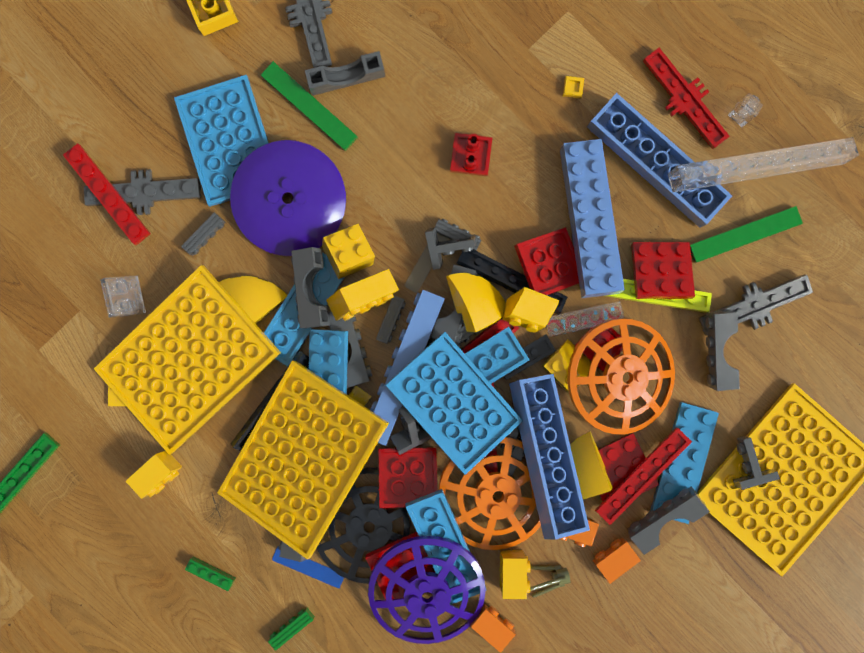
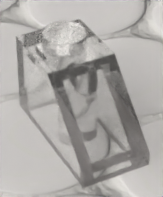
M748 93L738 102L728 116L743 127L759 114L763 104L760 103L758 97Z

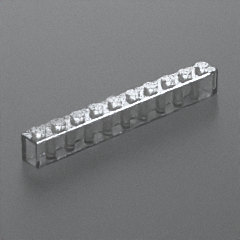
M854 137L677 165L668 173L672 192L842 165L859 156Z

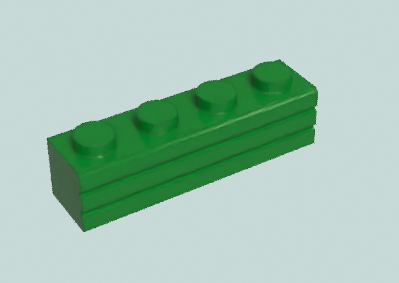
M194 556L189 560L185 568L186 571L226 591L231 589L236 577Z
M308 607L305 610L301 609L296 617L293 616L288 620L289 623L283 624L279 627V631H274L269 636L268 643L276 651L312 622L315 616Z

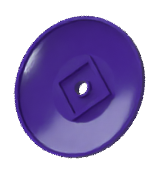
M281 140L257 148L243 160L232 181L230 202L234 219L248 240L269 253L292 256V251L321 247L323 237L336 233L345 213L346 191L339 170L323 152L303 142ZM285 193L293 195V201L290 204L283 202L282 197Z

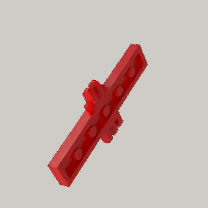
M660 47L644 58V64L671 96L668 100L670 104L665 107L666 111L674 107L675 110L670 113L671 117L677 112L679 115L684 113L712 150L730 137L701 99L710 91L707 89L702 93L700 92L705 85L702 83L698 87L695 86L700 81L698 77L688 84Z

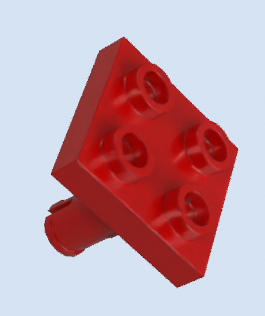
M455 133L450 172L487 177L493 138L478 136L477 134Z

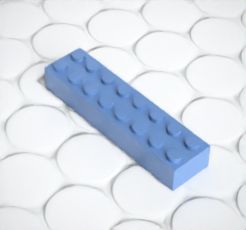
M618 93L609 100L587 126L590 131L599 139H602L609 148L699 228L707 225L732 197L726 189Z
M602 139L564 143L560 149L581 298L620 294L625 289Z
M422 290L421 294L417 293L414 305H416L414 312L410 311L407 317L408 328L407 330L403 329L399 340L402 343L393 352L392 358L395 360L392 366L388 365L384 375L387 377L385 384L382 383L377 392V395H380L378 402H373L371 407L372 412L389 422L378 443L385 446L398 418L399 409L402 408V404L385 385L426 348L445 298Z
M554 374L510 383L515 412L523 420L518 426L544 539L556 540L589 531L590 528Z

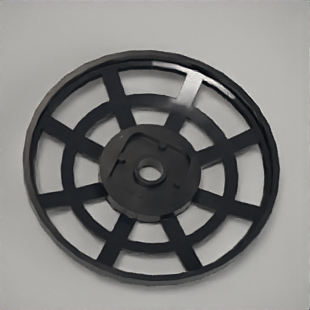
M364 467L359 475H379V468ZM354 483L342 505L352 497L356 508L352 510L350 515L338 510L329 525L331 540L322 544L319 543L317 550L324 562L338 575L350 581L369 584V578L355 576L358 567L370 568L368 562L361 561L364 551L377 550L383 547L389 539L397 541L408 536L410 533V521L406 508H399L391 513H388L385 508H379V487L362 486L356 488ZM365 492L378 493L374 503L364 504L359 494ZM403 517L404 521L403 535L392 532V521ZM335 519L346 523V534L337 538L335 535ZM366 522H372L375 525V529L372 532L364 529ZM350 541L357 547L354 558L349 556L340 545ZM335 548L342 558L351 563L348 574L336 567L324 551Z

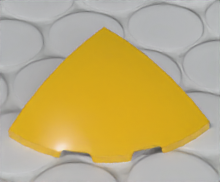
M455 273L446 276L456 312L462 314L467 332L480 331L503 317L506 303L500 292L489 281L470 273Z
M241 276L227 278L219 282L255 324L287 297V294L280 287L258 277Z
M590 431L578 437L570 444L583 499L612 490L605 465Z

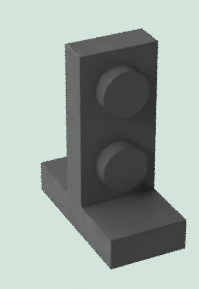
M436 227L429 228L425 232L433 270L440 269L443 265L441 253L443 255H450L455 250L467 252L473 250V247L477 244L476 235L439 242Z
M405 407L399 409L404 430L390 436L391 442L399 455L432 439Z
M742 436L737 438V450L742 455L744 461L742 467L747 476L733 479L736 488L743 490L780 479L778 471L772 469L761 471L750 437Z

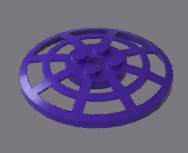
M438 536L413 537L392 546L376 562L369 579V604L379 624L395 637L417 644L439 643L461 634L477 618L485 600V579L476 558L459 543ZM420 546H440L452 551L445 561L435 557H422ZM412 548L414 560L403 564L395 572L385 566L396 554ZM458 555H461L470 563L476 572L477 578L466 582L461 571L453 565ZM424 564L438 565L442 568L438 574L425 572ZM416 566L417 574L408 581L400 577L405 571ZM449 571L457 577L460 585L449 586L445 579ZM380 572L390 579L386 588V600H374V587ZM395 583L404 588V598L392 599V590ZM480 586L479 602L474 614L464 611L468 602V590ZM426 592L432 593L430 598H424L422 595ZM463 592L460 607L457 608L450 605L451 596ZM406 606L411 614L404 620L394 607ZM377 608H388L393 618L401 626L397 630L390 627L381 618ZM445 611L454 615L448 621L438 624L437 616ZM419 617L429 619L431 626L421 627L413 625V623ZM459 617L468 620L458 629L441 635L440 630L452 625ZM411 629L418 632H433L434 637L417 638L405 635L404 633Z

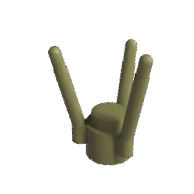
M561 565L531 566L533 570L555 571L552 573L553 580L530 587V591L549 586L532 595L533 598L571 583L568 569L561 568Z

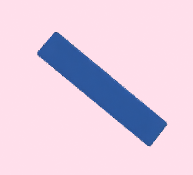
M279 546L276 548L272 558L273 561L338 589L340 588L344 577L338 575L331 568L310 559L298 562L279 557L281 550H279Z

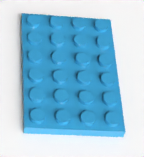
M247 75L174 97L209 207L230 201L232 181L240 164L254 150L269 143Z
M443 332L385 385L464 475L523 421L446 332Z

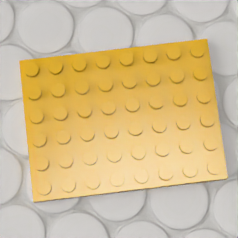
M200 265L113 349L94 370L163 449L171 455L281 352L204 265Z
M292 361L217 493L304 558L310 559L389 422L297 361Z
M791 383L746 435V437L752 439L761 471L768 469L778 471L780 479L743 490L736 488L733 479L747 476L742 467L744 462L742 455L739 454L736 447L697 492L709 509V514L781 577H783L864 482V444L795 383Z

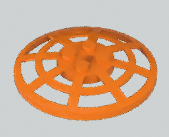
M622 318L600 323L581 338L570 358L567 374L568 392L578 414L592 427L611 434L633 433L654 422L667 406L672 395L675 380L674 360L663 337L651 326L641 321ZM619 325L621 337L610 340L602 347L592 340L602 331ZM627 325L638 326L651 332L653 337L649 344L639 338L629 337ZM659 341L666 352L669 370H662L661 361L654 350ZM622 343L623 354L612 357L607 353L610 348ZM630 343H635L645 348L640 357L631 355ZM588 346L596 353L590 364L588 376L576 377L579 360L584 349ZM650 355L655 361L657 371L648 372L645 362ZM602 358L607 363L603 376H595L597 365ZM628 372L629 380L624 383L623 375ZM663 378H669L667 393L659 406L655 400L661 390ZM657 379L654 393L650 396L646 391L649 380ZM588 384L590 394L597 405L589 413L580 401L577 385ZM595 384H604L606 391L609 393L603 400L600 399ZM641 397L646 402L639 409L631 411L632 400ZM614 399L624 401L623 412L614 411L608 406ZM649 407L653 410L654 414L641 425L629 428L631 417L642 414ZM603 411L611 416L623 418L621 429L602 425L595 418Z
M506 436L500 442L504 443L503 455L483 458L466 475H463L459 484L448 481L455 467L451 459L445 466L439 481L438 490L442 489L444 494L446 489L457 492V504L461 515L455 517L458 525L466 522L474 530L484 534L481 543L474 542L463 535L466 543L476 548L500 550L516 546L527 540L541 526L539 519L527 533L522 527L537 506L528 467L521 461L511 457L513 445L524 450L522 441ZM492 462H502L500 472L489 474L484 465ZM513 464L519 467L524 474L515 480L508 474L509 465ZM477 470L481 479L476 487L466 486L471 475ZM527 481H530L532 498L521 497L520 487ZM497 491H501V499L494 500L493 494ZM464 494L474 496L476 504L474 508L467 512L464 506ZM519 505L529 506L526 514L518 521L514 512ZM482 513L489 519L486 528L476 524L471 518ZM508 518L512 525L508 528L494 530L496 521ZM516 531L520 537L505 544L489 545L492 535H504Z

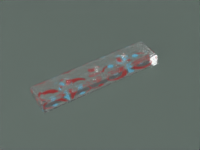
M618 301L551 316L546 328L548 336L553 337L593 328L605 321L618 318L625 319L621 302Z

